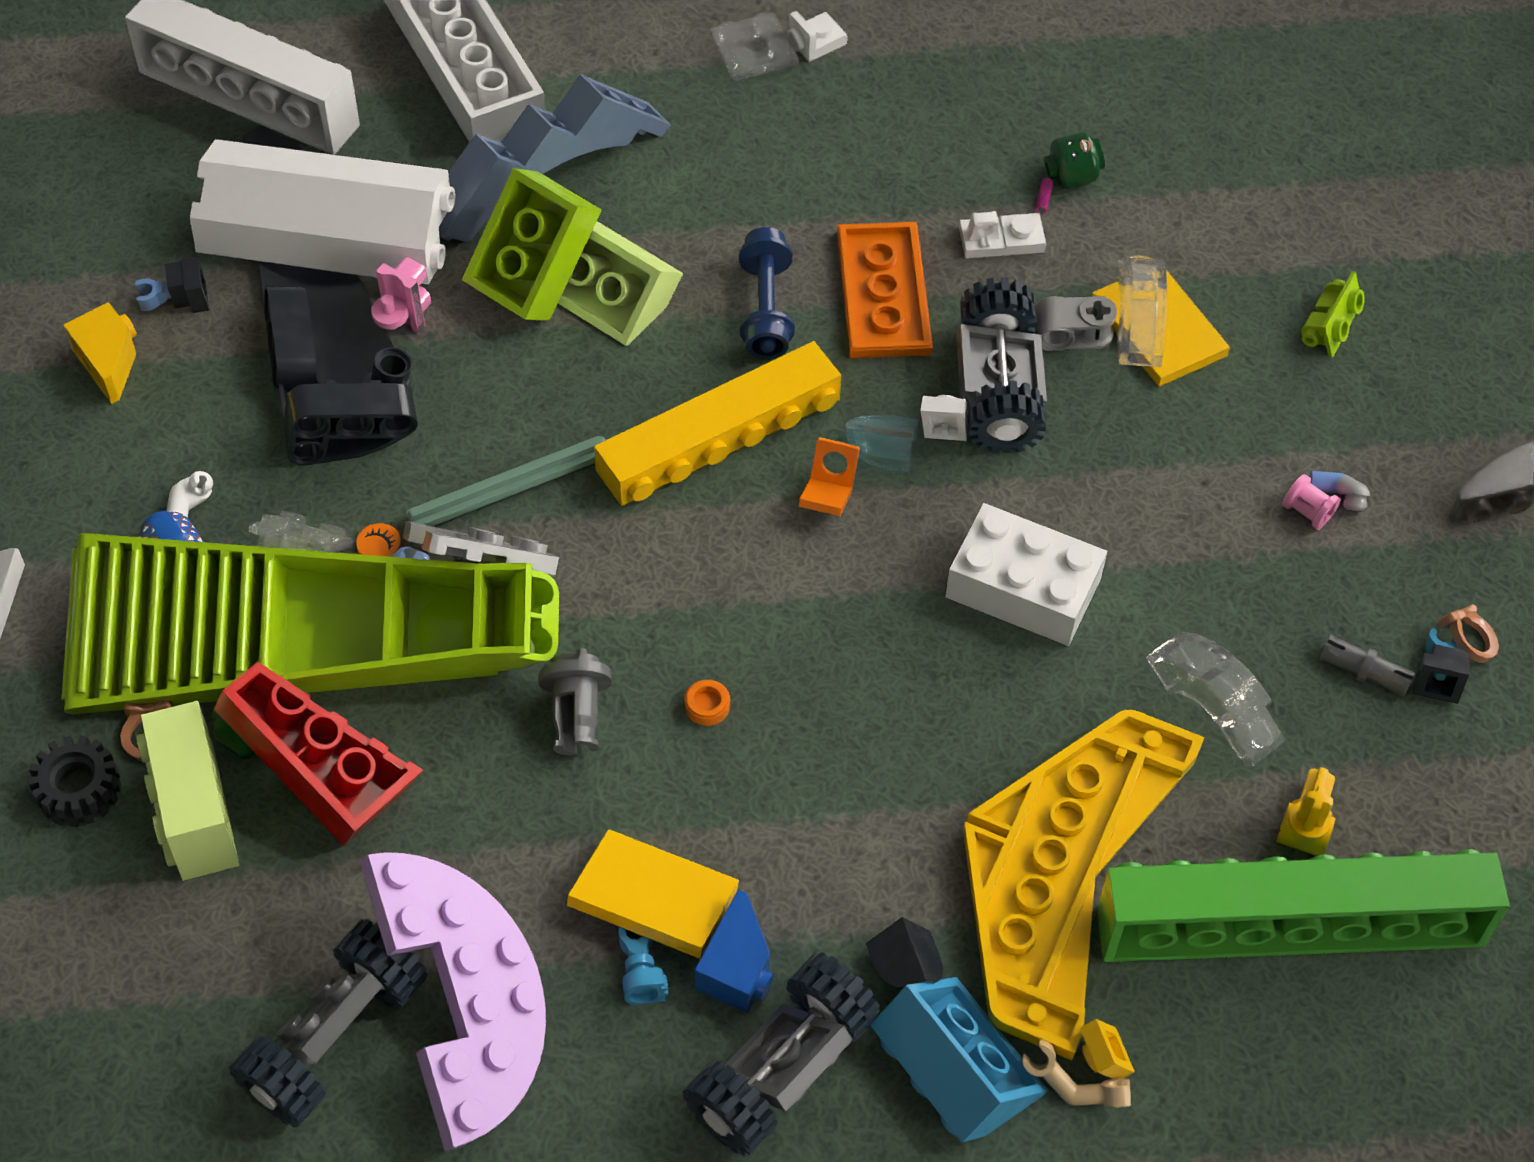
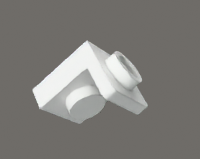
M797 11L789 14L788 30L786 32L787 41L795 52L800 51L809 62L847 44V34L826 12L807 21Z
M939 395L937 397L923 396L920 411L924 438L967 441L968 414L966 399H959L950 395Z

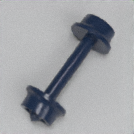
M760 227L750 231L739 250V264L742 269L750 274L758 275L759 311L744 317L740 323V336L746 342V349L749 354L759 359L781 357L788 351L789 342L795 335V324L791 317L783 312L775 311L774 275L780 274L789 268L792 263L793 252L786 243L784 234L778 229L771 227Z

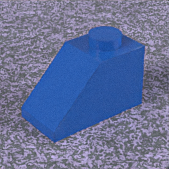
M738 889L695 969V990L748 1013L755 999L763 1001L771 988L774 974L769 972L770 951L748 894Z

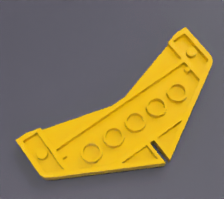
M1123 710L968 813L967 822L964 821L963 835L987 1010L990 1021L999 1030L1036 1046H1040V1039L1045 1040L1053 1046L1056 1054L1073 1060L1082 1037L1080 1027L1084 1026V1003L1095 878L1194 765L1204 740L1203 736L1139 711Z

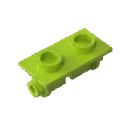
M1351 272L1346 283L1343 280L1336 279L1326 284L1323 293L1315 305L1317 312L1310 314L1301 330L1302 341L1305 345L1315 347L1317 344L1326 345L1328 356L1333 357L1340 343L1346 341L1351 322L1356 314L1361 313L1364 306V292L1359 289L1356 272Z

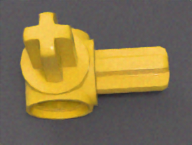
M1321 767L1320 769L1308 771L1300 799H1296L1292 803L1289 802L1280 826L1281 831L1278 833L1276 842L1316 856L1324 855L1335 823V817H1332L1331 812L1333 805L1331 793L1335 777L1328 773V769Z

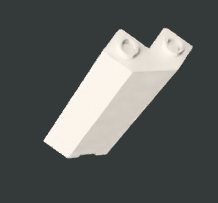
M216 139L199 162L197 177L204 179L200 203L192 202L190 213L194 245L198 253L377 277L376 270L383 263L396 268L404 257H408L426 268L427 277L421 284H429L437 269H441L444 265L445 246L440 244L438 227L446 213L452 211L455 202V190L449 185L448 170Z

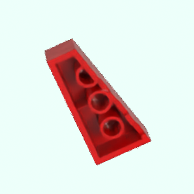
M257 662L221 692L214 710L332 835L345 846L411 787L423 769L410 761L407 763L387 751L389 747L374 737L370 740L346 724L348 720L334 711L329 713L309 700L310 695Z

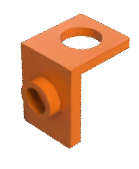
M819 437L816 443L811 477L800 497L799 507L841 516L853 490L860 447ZM829 452L842 454L847 460V469L841 473L830 472L823 463L824 456Z

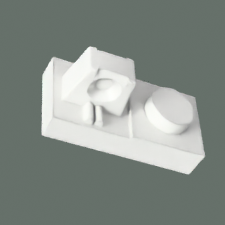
M996 211L972 213L970 219L960 220L959 230L965 258L1045 253L1046 240L1039 213L997 217Z

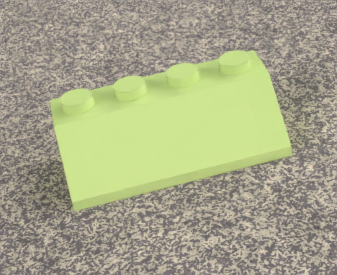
M596 222L558 304L628 346L668 306L683 273L601 223Z

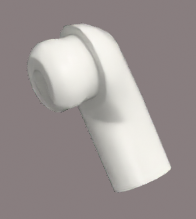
M196 471L190 477L175 484L169 493L166 511L179 512L188 518L189 510L204 502L210 496L213 486L211 476L206 472Z

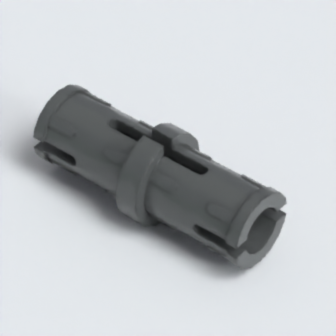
M1332 634L1329 636L1328 642L1319 658V661L1326 662L1357 676L1356 681L1364 684L1366 680L1404 698L1416 672L1378 656L1379 651L1370 648L1369 651H1366Z

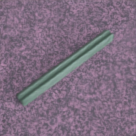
M601 436L593 437L410 508L406 511L407 520L435 526L594 464V446L606 440Z

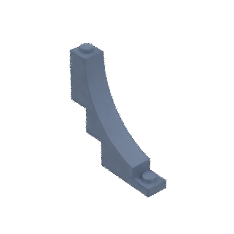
M580 74L553 113L528 104L502 142L475 134L448 172L449 185L455 190V202L452 211L446 213L438 227L439 237L446 241H451L452 238L463 242L471 241L491 217L513 168L538 171L544 174L561 163L579 155L608 147L628 146L637 132L641 135L649 132L661 137L671 125L648 102Z

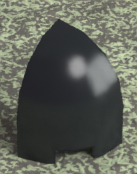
M904 917L898 919L866 943L874 967L881 978L897 988L904 989L906 985L917 983L935 984L943 978L942 961L931 932Z

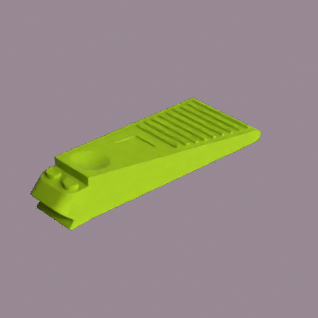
M80 533L77 535V548H73L61 696V699L65 700L64 712L73 715L124 710L125 704H154L162 700H169L173 705L199 701V703L218 701L221 692L257 662L305 693L497 675L498 671L520 670L548 661L557 652L559 590L555 580L550 575L532 570V564L527 562L479 564Z

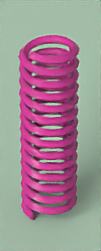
M1044 178L1041 182L1035 207L1036 213L1040 209L1038 207L1044 208L1043 214L1047 212L1053 187L1051 179Z

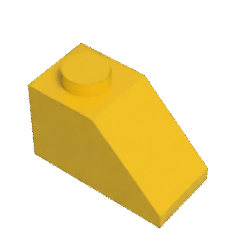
M107 302L63 324L72 351L110 403L113 404L120 399L134 362L136 350L132 338L136 337L137 333L126 314L119 316L111 304Z

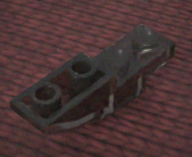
M1534 441L1500 456L1473 476L1458 493L1449 514L1451 522L1468 520L1471 523H1476L1493 514L1507 511L1509 514H1518L1531 507L1534 502Z

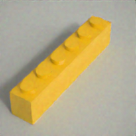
M815 341L810 342L595 445V469L621 506L633 500L642 501L648 498L654 490L670 482L679 483L685 480L691 472L707 464L715 465L720 463L729 453L744 446H755L766 435L781 428H792L801 418L815 411L823 412L830 409L840 400L841 374Z

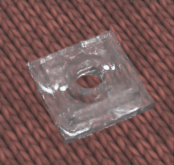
M774 12L759 13L754 18L738 22H724L719 27L710 29V36L733 81L778 71L798 64L799 59ZM749 48H758L761 51L753 52Z
M280 511L279 516L263 514L261 521L250 523L248 531L260 535L258 547L339 553L340 550L352 548L354 539L345 537L347 530L342 527L320 524L318 529L305 525L306 517L286 511Z

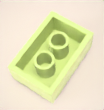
M199 701L142 714L145 733L136 735L141 759L143 763L146 762L148 775H144L150 802L154 803L157 815L153 816V824L159 845L162 844L168 867L177 865L182 880H187L240 866L214 746Z

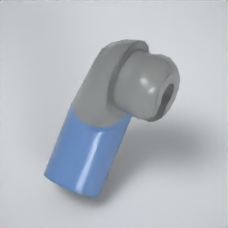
M1310 472V483L1324 493L1345 495L1343 506L1346 510L1364 511L1367 508V497H1370V492L1363 483L1344 473Z

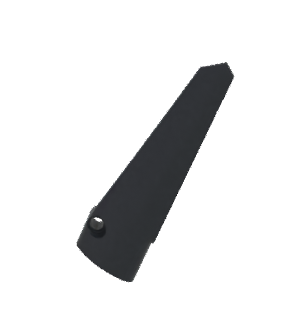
M262 125L246 133L242 138V142L246 144L302 151L298 141L279 135ZM258 261L274 389H279L288 459L297 465H314L359 458L393 445L416 431L418 421L410 380L412 359L405 351L394 348L386 330L374 323L371 314L373 305L357 274Z

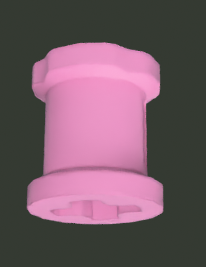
M1303 474L1286 493L1282 506L1286 509L1294 508L1312 521L1313 528L1320 530L1334 515L1341 499L1336 495L1328 496L1310 483L1311 478Z

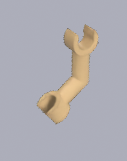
M1041 1039L1039 1047L1048 1056L1049 1060L1047 1063L1036 1065L1026 1054H1023L1022 1062L1025 1070L1033 1076L1043 1077L1069 1105L1103 1104L1107 1107H1126L1131 1105L1129 1079L1117 1078L1103 1081L1101 1084L1077 1085L1055 1061L1056 1052L1053 1046Z

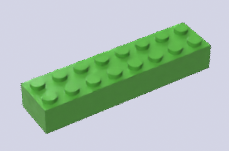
M1466 849L1450 855H1432L1426 851H1417L1406 856L1384 857L1379 853H1368L1357 858L1336 859L1331 855H1319L1309 860L1288 861L1284 857H1270L1261 862L1240 863L1236 859L1227 858L1217 860L1212 864H1191L1188 861L1177 860L1161 866H1142L1140 863L1127 862L1108 868L1096 913L1103 962L1485 947L1510 907L1498 854L1479 853L1477 850Z

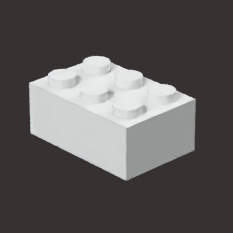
M983 503L949 569L945 597L1069 646L1101 580L1108 551Z

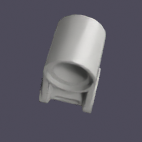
M1052 296L1040 300L1036 305L1037 334L1041 335L1042 349L1063 351L1066 349L1105 348L1113 340L1114 331L1111 325L1116 320L1117 309L1115 304L1103 296L1066 298ZM1095 307H1098L1097 317L1093 315ZM1096 329L1100 331L1098 339H1095Z

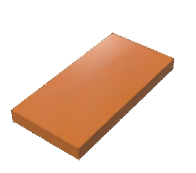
M917 222L838 224L836 234L849 359L932 356L933 344Z

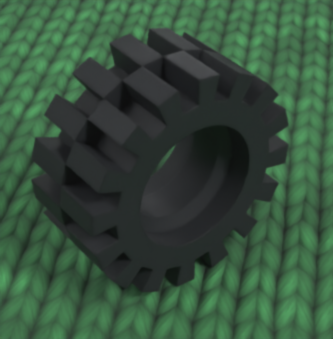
M80 735L78 744H75L72 736L63 737L64 746L58 747L56 741L48 744L51 753L47 755L40 750L36 755L39 765L31 763L29 772L32 777H28V784L38 807L47 819L52 816L54 823L63 825L64 820L67 819L70 827H79V818L84 817L88 825L95 822L92 816L93 813L98 811L104 817L109 812L106 803L116 804L118 797L115 791L121 792L120 774L112 754L108 748L104 749L100 741L95 739L91 744L88 736ZM86 769L93 774L90 784L78 792L62 793L58 790L60 778L72 770Z

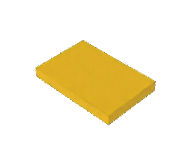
M1161 263L1092 293V296L1106 297L1115 304L1117 314L1116 320L1111 325L1113 330L1158 387L1228 356L1229 345Z
M608 829L568 894L567 906L700 959L738 890L739 880Z

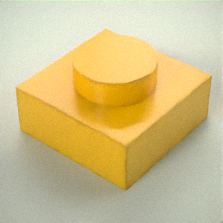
M1098 1019L1080 1027L1086 1042L1082 1046V1051L1087 1063L1094 1072L1112 1079L1125 1078L1135 1073L1115 1027Z

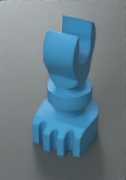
M619 927V944L628 956L625 960L626 974L622 979L625 1001L632 1005L665 1001V996H669L667 977L663 975L662 969L655 967L653 957L648 954L653 940L644 936L637 940L630 939L626 935V929Z

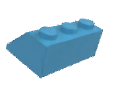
M957 977L941 979L935 984L917 983L906 985L870 1025L880 1037V1043L885 1052L898 1060L909 1074L914 1089L931 1102L941 1115L944 1127L952 1135L958 1137L962 1143L987 1136L1049 1091L1037 1076H1033L1025 1070L1022 1062L1023 1058L1003 1033L992 1024L989 1016Z

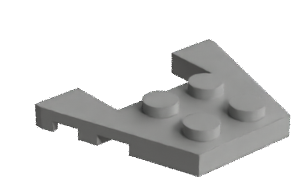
M406 521L402 536L407 541L423 544L422 549L430 553L450 554L479 562L481 560L493 563L527 562L532 564V570L551 575L556 574L559 557L547 553L548 545L539 543V541L513 536L512 542L507 543L503 542L504 536L498 535L496 532L469 527L468 534Z

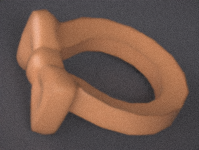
M1474 604L1461 610H1455L1437 622L1440 629L1450 626L1456 645L1460 650L1469 651L1468 657L1471 660L1484 663L1498 654V638L1487 621L1476 613L1477 606ZM1464 620L1480 633L1485 642V652L1476 650L1467 642L1463 635L1461 621Z
M162 700L154 704L144 705L136 703L125 704L124 713L128 719L122 727L120 738L122 747L129 757L143 762L139 749L134 747L131 741L133 731L142 722L141 715L174 707L171 701Z

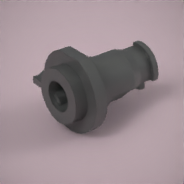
M580 648L578 652L554 656L550 659V663L545 664L538 674L539 687L552 693V724L556 732V740L553 741V751L562 755H577V744L587 745L590 751L596 752L599 749V741L595 739V731L598 725V692L611 686L612 670L606 664L601 663L597 656L588 654L585 648Z

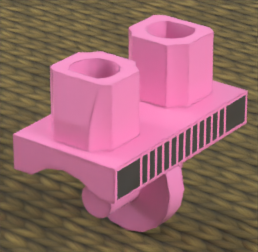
M404 257L396 268L383 263L376 270L381 298L376 300L371 308L374 323L381 328L394 330L406 322L410 325L413 332L419 334L426 326L423 312L431 304L430 293L420 286L427 277L426 268L408 257Z

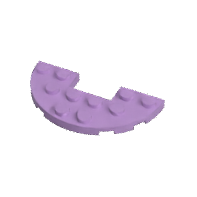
M405 853L369 854L360 861L387 956L431 947L459 1039L425 1047L416 1053L445 1152L477 1139L500 1124L516 1108L532 1083L540 1063L546 1029V1008L539 971L533 954L514 920L502 905L474 880L452 867L422 856Z

